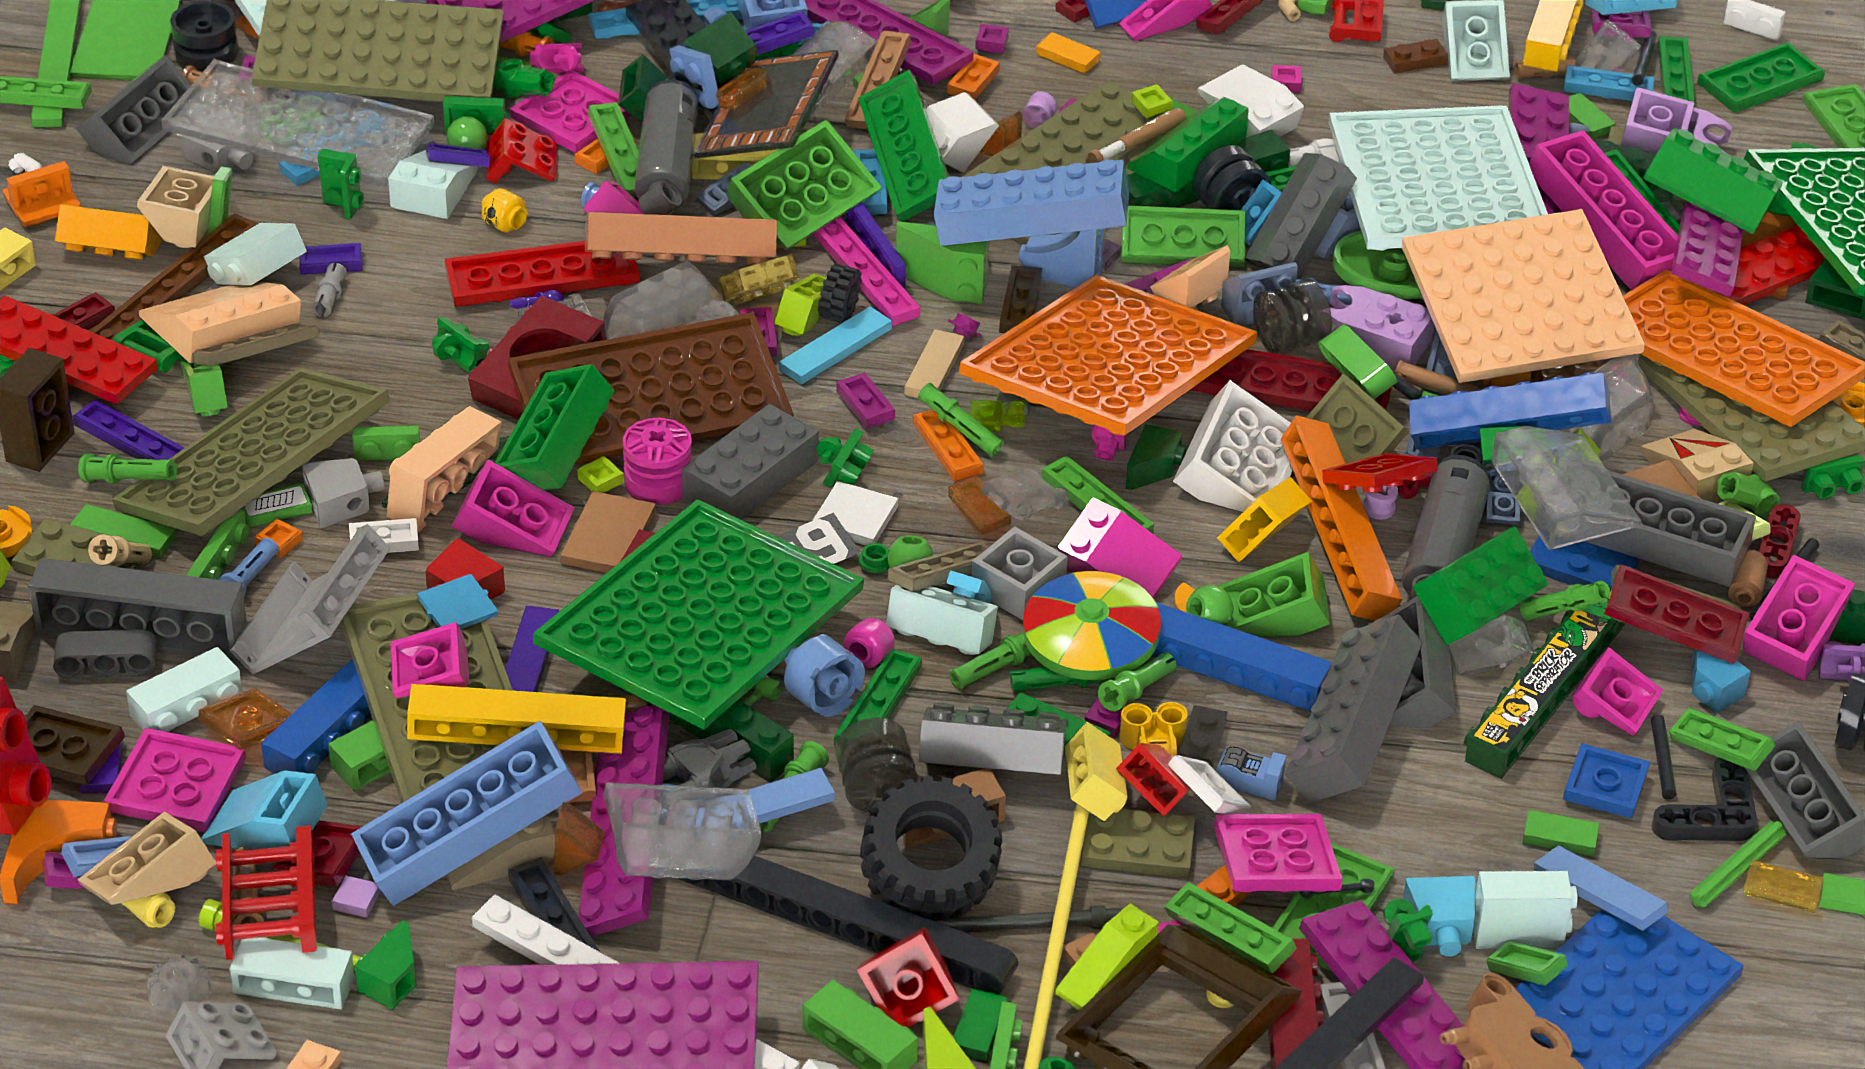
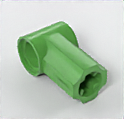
M1737 472L1724 473L1717 481V494L1721 499L1750 508L1758 517L1770 515L1772 508L1780 504V496L1757 474L1746 476Z

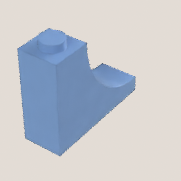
M1105 228L1055 235L1031 236L1027 245L1022 244L1019 262H1022L1024 267L1042 268V280L1076 288L1094 275L1101 276Z

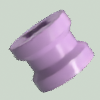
M1045 92L1034 93L1022 111L1025 123L1032 128H1036L1053 117L1057 111L1056 100Z
M1383 486L1382 491L1365 492L1366 498L1364 499L1363 506L1369 517L1383 520L1394 515L1396 510L1395 500L1398 495L1397 486Z

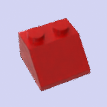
M926 927L862 962L857 969L877 1007L901 1026L909 1028L923 1020L924 1009L927 1007H931L936 1013L960 999L945 961Z

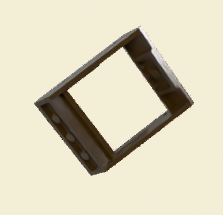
M1168 924L1057 1032L1055 1039L1067 1045L1066 1051L1069 1054L1083 1060L1089 1058L1096 1062L1095 1069H1154L1102 1039L1099 1031L1096 1029L1161 965H1164L1249 1013L1194 1068L1229 1069L1300 997L1302 990L1188 927Z

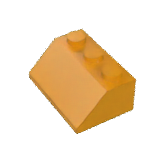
M60 204L55 241L65 245L64 250L83 253L84 248L95 249L94 254L113 257V252L125 253L124 258L142 261L143 255L154 257L163 240L144 215Z

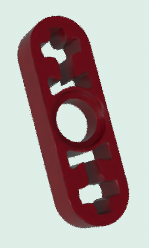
M1777 505L1770 512L1768 519L1770 534L1763 536L1759 550L1768 563L1767 578H1778L1789 562L1801 517L1800 512L1793 506ZM1781 520L1787 521L1786 527L1780 525ZM1777 538L1784 540L1786 543L1778 544L1772 542L1770 539ZM1771 556L1777 557L1775 563L1769 562Z

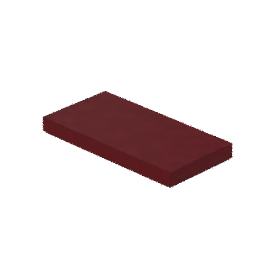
M1621 564L1616 573L1610 598L1604 611V615L1733 664L1738 657L1749 617L1748 612Z

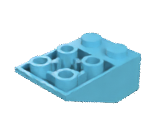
M284 770L234 789L201 840L206 845L222 846V834L229 833L231 848L238 849L244 847L247 850V847L254 850L290 846V842H296V827L311 825L312 831L328 806L316 774Z

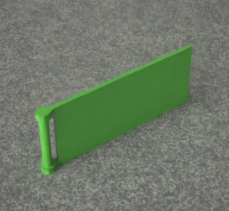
M93 0L70 70L71 77L134 80L148 67L166 55L172 35L170 18L173 12L180 7L182 0Z

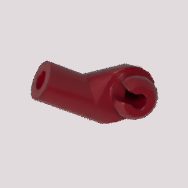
M1433 472L1424 474V479L1404 480L1403 485L1397 486L1398 495L1403 499L1414 498L1421 487L1429 486Z

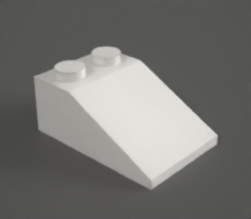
M1243 64L1197 89L1198 94L1208 105L1226 97L1248 107L1246 137L1273 130L1278 137H1281L1297 128L1304 109V105L1285 85Z

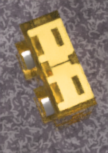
M790 254L735 270L718 278L717 281L724 303L734 300L736 305H740L763 295L767 297L782 292L785 288L791 286V281L800 277L793 255Z

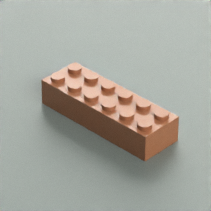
M588 212L585 225V252H592L591 258L610 259L612 258V253L623 254L624 260L643 259V254L654 255V261H672L674 256H685V262L703 263L706 261V257H716V263L734 264L737 263V258H745L749 265H765L768 259L776 257L777 220Z

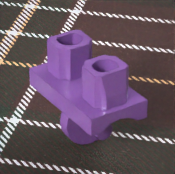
M1828 641L1827 644H1823L1819 667V677L1821 679L1848 680L1850 684L1853 672L1865 675V644L1849 646L1835 641Z

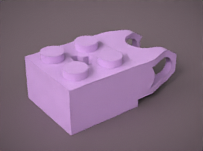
M1637 87L1619 151L1654 160L1665 138L1673 128L1687 130L1696 139L1704 143L1717 145L1728 142L1732 127L1725 120L1714 114L1694 108V102ZM1711 127H1720L1725 131V134L1715 136L1708 132Z
M1347 285L1333 287L1330 304L1334 308L1316 310L1313 314L1312 327L1320 335L1326 337L1343 324H1346L1394 371L1400 360L1416 365L1433 340L1435 325L1428 308L1366 287ZM1337 294L1347 295L1352 304L1345 305L1341 303ZM1320 318H1328L1336 324V327L1333 329L1324 327Z

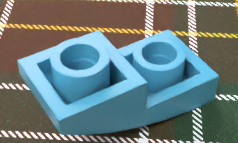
M950 570L947 584L955 586L953 593L992 604L991 591L985 581Z

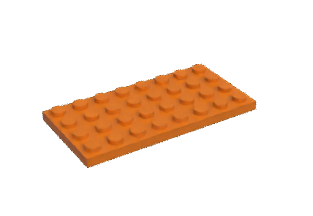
M1667 269L1623 295L1645 343L1643 353L1639 354L1674 370L1678 374L1687 376L1703 386L1726 395V397L1752 408L1754 411L1761 412L1781 424L1790 427L1794 426L1865 378L1864 361L1708 288L1673 275Z

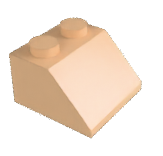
M1228 245L1190 260L1151 285L1150 288L1154 295L1198 310L1196 305L1200 302L1202 305H1205L1219 297L1217 291L1222 289L1223 281L1228 280L1230 261Z

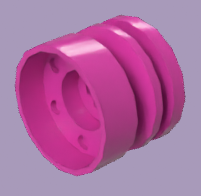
M648 418L636 422L626 430L623 436L625 489L631 497L636 500L655 503L656 505L670 504L683 498L682 468L692 460L691 433L684 425L666 418Z

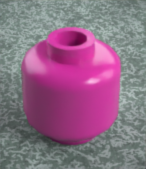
M876 618L863 619L847 632L844 639V648L854 654L863 663L864 668L878 665L895 645L892 630L885 622Z

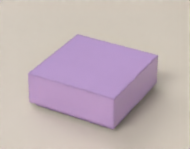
M345 876L332 900V908L335 911L367 918L381 890L375 882Z

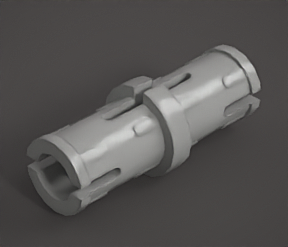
M331 263L327 267L324 279L320 280L317 285V296L311 309L319 317L322 316L324 309H326L324 317L329 316L335 300H338L341 296V285L347 271L339 263L336 264L334 271V263Z

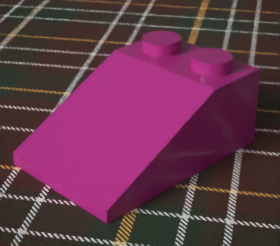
M487 459L474 479L451 527L480 543L552 557L575 507Z
M1095 498L1090 500L1057 547L1059 552L1068 556V572L1100 571L1116 574L1140 585L1153 599L1158 595L1182 560V555L1124 512Z
M1793 554L1744 633L1743 652L1805 681L1820 658L1823 644H1827L1855 588V583Z

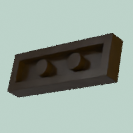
M1011 266L999 323V333H1006L1035 314L1042 280V268Z

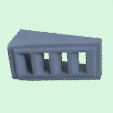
M744 162L735 167L697 195L696 201L714 216L735 207L726 196L731 178L751 167V165Z

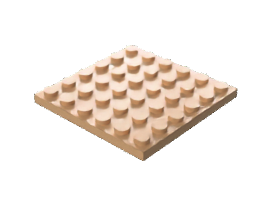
M1582 209L1408 236L1402 239V249L1459 383L1639 354L1644 351L1645 343Z

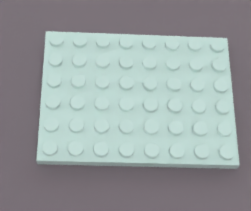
M1507 105L1329 113V126L1340 162L1348 166L1357 177L1350 190V195L1367 249L1383 251L1388 248H1402L1403 237L1548 214Z

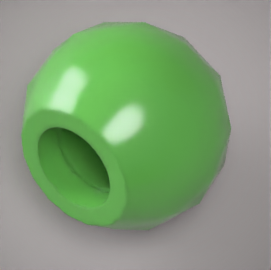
M460 117L448 127L446 140L450 146L484 149L487 145L488 135L485 126L479 120L473 117Z
M912 535L901 536L892 543L887 554L889 568L933 556V549L927 540L922 537Z
M1212 584L1195 589L1189 596L1186 604L1187 613L1225 626L1231 620L1234 610L1232 599L1227 591Z

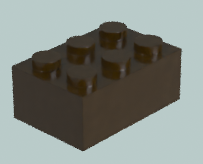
M28 348L0 378V432L6 462L40 472L74 435L63 358Z

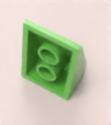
M897 222L896 252L906 264V279L950 300L982 304L988 282L989 241L941 246L936 226Z
M1309 552L1218 585V587L1227 591L1234 606L1231 620L1226 625L1228 627L1261 637L1300 636L1330 625L1325 578Z

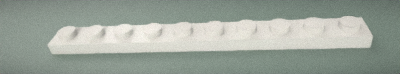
M495 894L472 917L473 928L540 965L618 963ZM756 1039L755 1069H800V1062Z

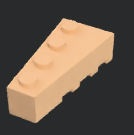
M469 406L458 415H454L442 427L435 429L423 441L415 444L403 456L396 458L389 468L390 485L386 517L392 520L416 518L417 533H419L426 526V521H424L429 513L436 515L444 507L443 502H441L450 491L456 494L463 487L468 472L475 474L499 448L502 422Z

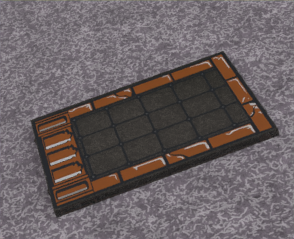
M838 50L758 59L747 67L742 74L734 76L693 153L695 159L794 147L840 55Z

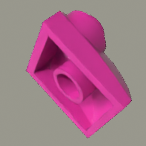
M457 622L391 642L392 683L395 698L410 696L411 684L467 687L469 683L468 652L462 630Z
M1608 647L1580 683L1573 695V702L1576 709L1582 715L1589 718L1601 716L1633 736L1642 725L1663 692V689Z

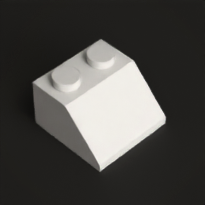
M965 92L932 104L926 109L944 163L963 173L999 127L988 113Z

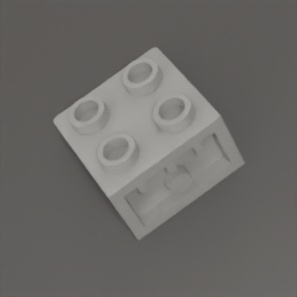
M184 1001L166 1034V1038L185 1069H219L224 1058L273 1060L277 1054L251 1008L247 1004L239 1002Z

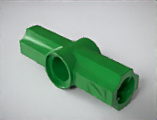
M512 59L497 63L493 89L502 90L504 96L508 98L519 97L524 94L547 96L553 92L555 77L553 72H548L547 69L523 66L521 60Z

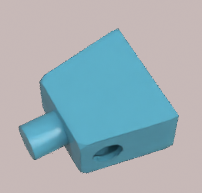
M1475 876L1405 879L1403 899L1413 905L1416 913L1426 905H1429L1433 912V916L1428 923L1433 939L1426 946L1438 945L1440 953L1446 957L1455 956L1460 953L1461 945L1470 943L1472 939L1475 919Z

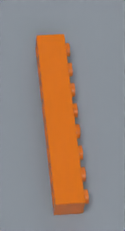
M1296 415L1281 437V442L1300 488L1312 500L1308 505L1309 511L1352 616L1376 621L1397 609L1403 599L1356 488L1339 490L1337 489V484L1323 483L1322 470L1346 464L1329 423Z

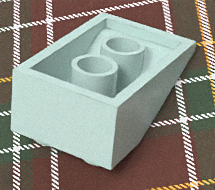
M1504 0L1446 2L1443 14V29L1451 81L1509 80Z
M426 150L402 159L388 178L391 208L448 219L481 166L428 160Z

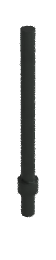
M1105 905L1090 906V910L1070 911L1067 926L1091 924V928L1104 927L1108 921L1124 908L1106 909ZM1055 912L929 920L962 932L1052 927Z

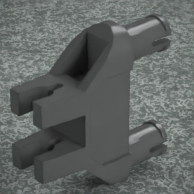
M730 728L705 739L684 741L667 749L663 781L674 776L685 781V783L662 793L668 810L674 813L698 800L709 802L723 795L732 782L757 769L755 762L750 757L735 763L742 759L745 753L751 751L748 743L740 740L726 746L728 743L738 740L736 733Z

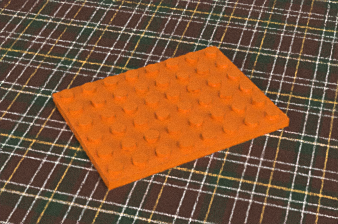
M1094 275L961 361L959 374L971 378L976 383L988 384L998 388L1003 393H1012L1025 398L1030 403L1047 406L1059 414H1068L1081 419L1086 424H1095L1108 429L1113 434L1125 436L1256 343L1257 331L1105 277Z

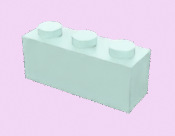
M895 585L891 588L886 624L891 628L897 629L898 633L902 635H917L928 639L932 644L949 645L959 648V651L964 654L976 655L984 651L993 642L998 606L933 586L911 592L899 585Z
M218 647L126 690L130 716L141 729L150 728L168 732L243 695L240 670Z
M261 937L241 939L230 966V974L234 994L342 1010L354 979L352 951L317 946V951L302 953L301 943Z

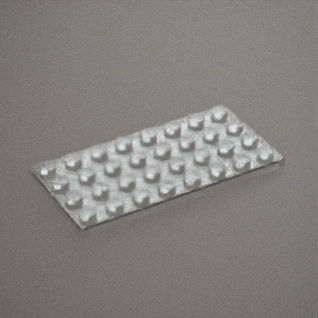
M215 59L162 119V130L201 139L208 143L228 146L235 150L255 153L262 157L286 161L289 164L313 168L316 171H319L317 155L322 148L356 154L357 165L361 169L360 181L382 187L389 185L388 178L399 161L410 157L434 126V115L352 94L253 87L251 80L253 69Z

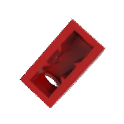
M459 538L455 539L425 571L427 589L472 574L481 588L488 591L490 600L505 592L504 567Z
M1139 743L1116 769L1163 816H1166L1191 788L1167 765L1173 757L1162 746Z

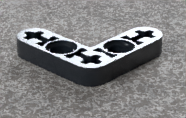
M1718 757L1714 762L1712 771V782L1717 805H1661L1654 811L1651 826L1653 833L1666 840L1743 841L1751 838L1755 831L1757 815L1746 769L1743 766ZM1728 771H1730V774L1734 776L1733 780H1728ZM1731 793L1737 794L1741 796L1743 800L1732 801L1728 799L1725 795ZM1707 819L1713 825L1708 827L1701 826L1695 820Z

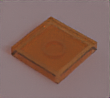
M257 688L198 710V721L241 751L261 743L292 713Z

